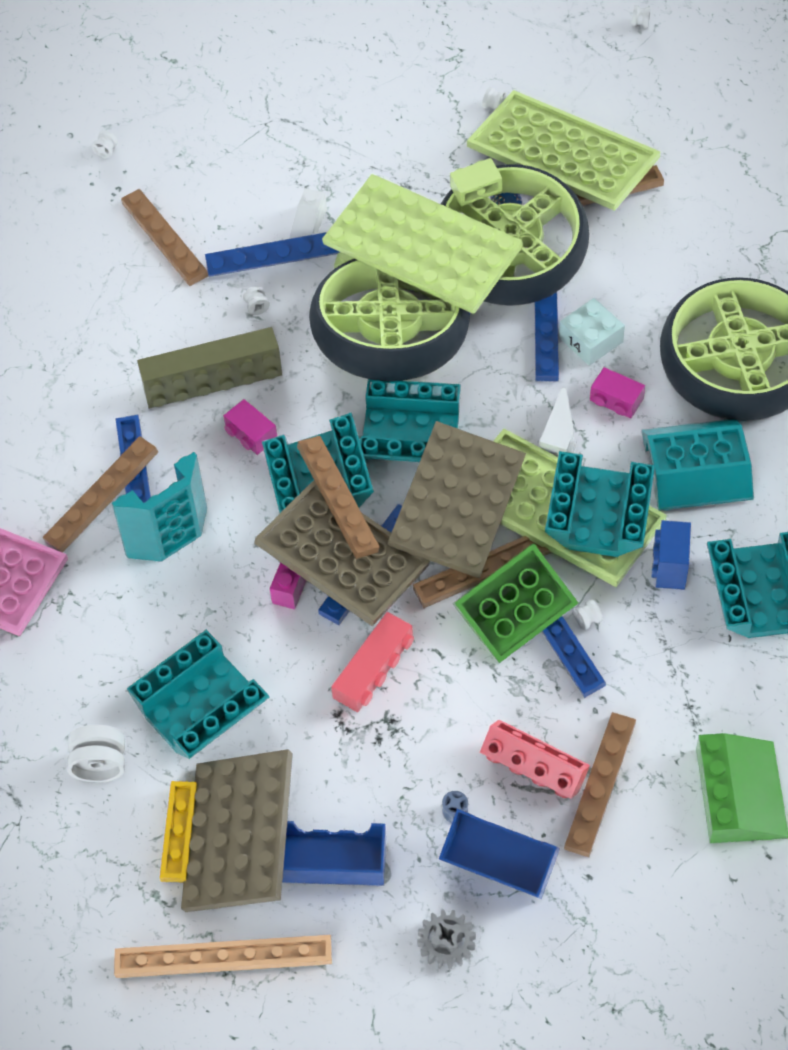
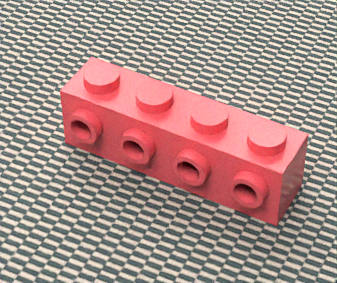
M386 612L331 686L333 699L356 712H359L362 706H367L372 699L373 691L376 687H381L385 682L387 672L398 664L400 654L404 649L407 650L412 645L414 640L412 625Z
M497 720L490 725L480 753L486 755L489 761L501 763L509 767L511 772L531 778L534 784L542 787L546 786L554 790L555 794L562 798L572 799L579 793L590 767L589 764L501 720Z

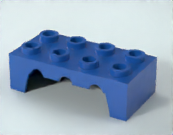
M457 809L439 860L542 899L560 848Z
M287 821L282 883L384 886L386 824L371 823L369 830L364 833H357L354 830L330 832L318 829L307 832L299 829L294 821Z

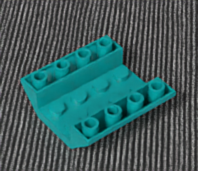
M368 379L365 396L366 413L363 436H360L364 458L420 462L436 421L458 429L461 384Z
M351 412L330 419L331 431L309 438L316 436L322 438L357 506L360 508L374 490ZM284 434L262 441L279 513L314 481L297 448L298 441L289 444Z
M737 420L712 421L643 429L641 431L645 452L649 451L652 465H655L654 493L659 511L754 499L752 464L742 424Z
M559 451L545 533L566 549L618 557L642 548L644 545L655 465L631 462L629 473L582 466V454Z
M195 452L188 456H183L174 464L177 482L172 483L161 493L151 496L145 503L140 500L133 490L119 496L112 503L127 558L162 562L201 537L207 512V503L198 458Z
M788 532L780 533L777 543L733 548L731 539L708 541L707 549L726 629L747 638L788 634Z
M207 629L127 688L128 693L145 719L177 754L188 759L192 758L270 698L254 679L248 681L224 656L222 645Z

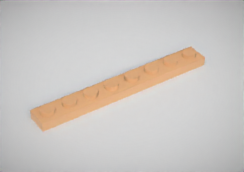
M331 935L115 948L114 975L116 978L329 965L332 964Z

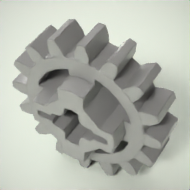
M443 909L441 910V916L437 917L434 913H431L430 922L425 919L422 921L424 929H418V936L421 938L417 939L418 947H423L420 950L422 957L429 955L428 964L437 961L438 969H441L444 963L447 964L450 970L454 962L462 966L463 957L466 959L471 958L469 950H475V942L473 940L476 939V933L471 931V922L465 924L464 914L457 918L455 910H452L450 915H446ZM434 930L435 936L431 937V941H428L430 933ZM462 938H465L463 946L459 949L458 943L462 941Z

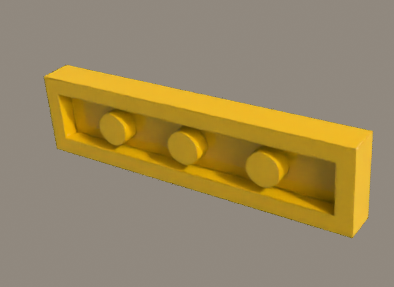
M171 781L159 877L161 882L184 883L187 880L189 844L192 834V818L194 816L197 782Z

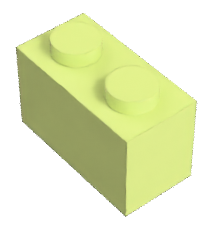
M492 158L451 172L450 187L460 206H464L502 192V176Z

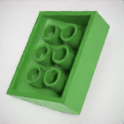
M533 543L452 604L490 653L501 663L579 602Z
M727 733L699 735L696 753L709 843L787 839L788 827L774 742Z

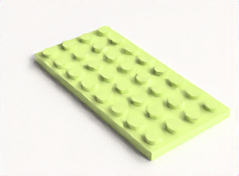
M515 90L506 97L467 140V147L505 164L526 165L544 170L563 181L575 194L614 211L660 158V151Z
M374 174L369 176L322 238L324 245L472 314H475L523 247L522 240Z
M503 428L494 442L522 451L526 455L500 524L523 537L530 538V541L541 547L548 548L552 553L617 587L655 536V529H660L661 520H666L667 515L649 506L643 547L618 557L566 549L545 533L558 457Z

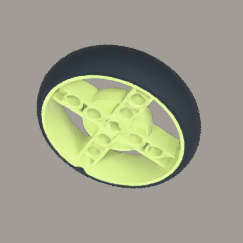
M497 165L496 167L502 176V192L494 195L515 193L533 196L534 198L525 205L516 203L497 205L490 198L485 197L460 206L451 189L444 197L441 205L459 213L463 212L466 216L518 238L523 242V247L509 266L524 264L534 274L521 277H501L484 302L506 306L537 302L562 289L581 267L589 245L587 216L576 194L556 176L539 168L526 165ZM560 212L567 219L572 230V242L562 257H559L543 243V226Z
M352 259L336 267L321 281L311 301L309 321L313 338L319 349L333 364L342 370L370 380L403 381L430 374L451 360L466 338L470 314L462 308L357 259ZM377 288V290L364 295L360 301L341 302L353 294ZM402 289L412 290L439 300H418L413 294ZM419 331H440L426 340L402 345V343L414 338ZM360 332L365 338L379 343L380 346L355 340L343 333Z
M735 277L706 283L686 294L669 313L660 337V355L663 369L674 389L694 407L710 415L728 420H759L786 411L788 409V380L777 386L770 387L765 372L769 369L775 357L788 355V291L763 280ZM741 308L763 312L778 319L785 325L768 328L755 319L744 317ZM713 311L717 325L710 333L708 339L678 345V337L681 331L691 321ZM715 369L727 378L738 380L742 391L727 389L710 383L696 374V372Z

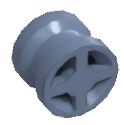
M451 791L444 795L442 799L444 818L452 823L456 811L451 810V808L468 813V799L464 793Z

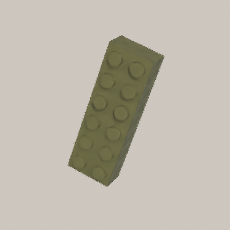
M272 327L137 360L148 408L161 407L165 404L181 402L190 398L206 396L210 393L282 376L279 346Z

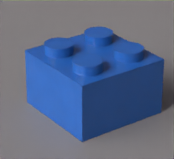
M661 520L660 530L655 529L651 578H656V588L685 590L690 558L691 522Z

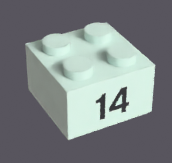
M593 298L560 321L559 338L590 366L623 343L625 325Z

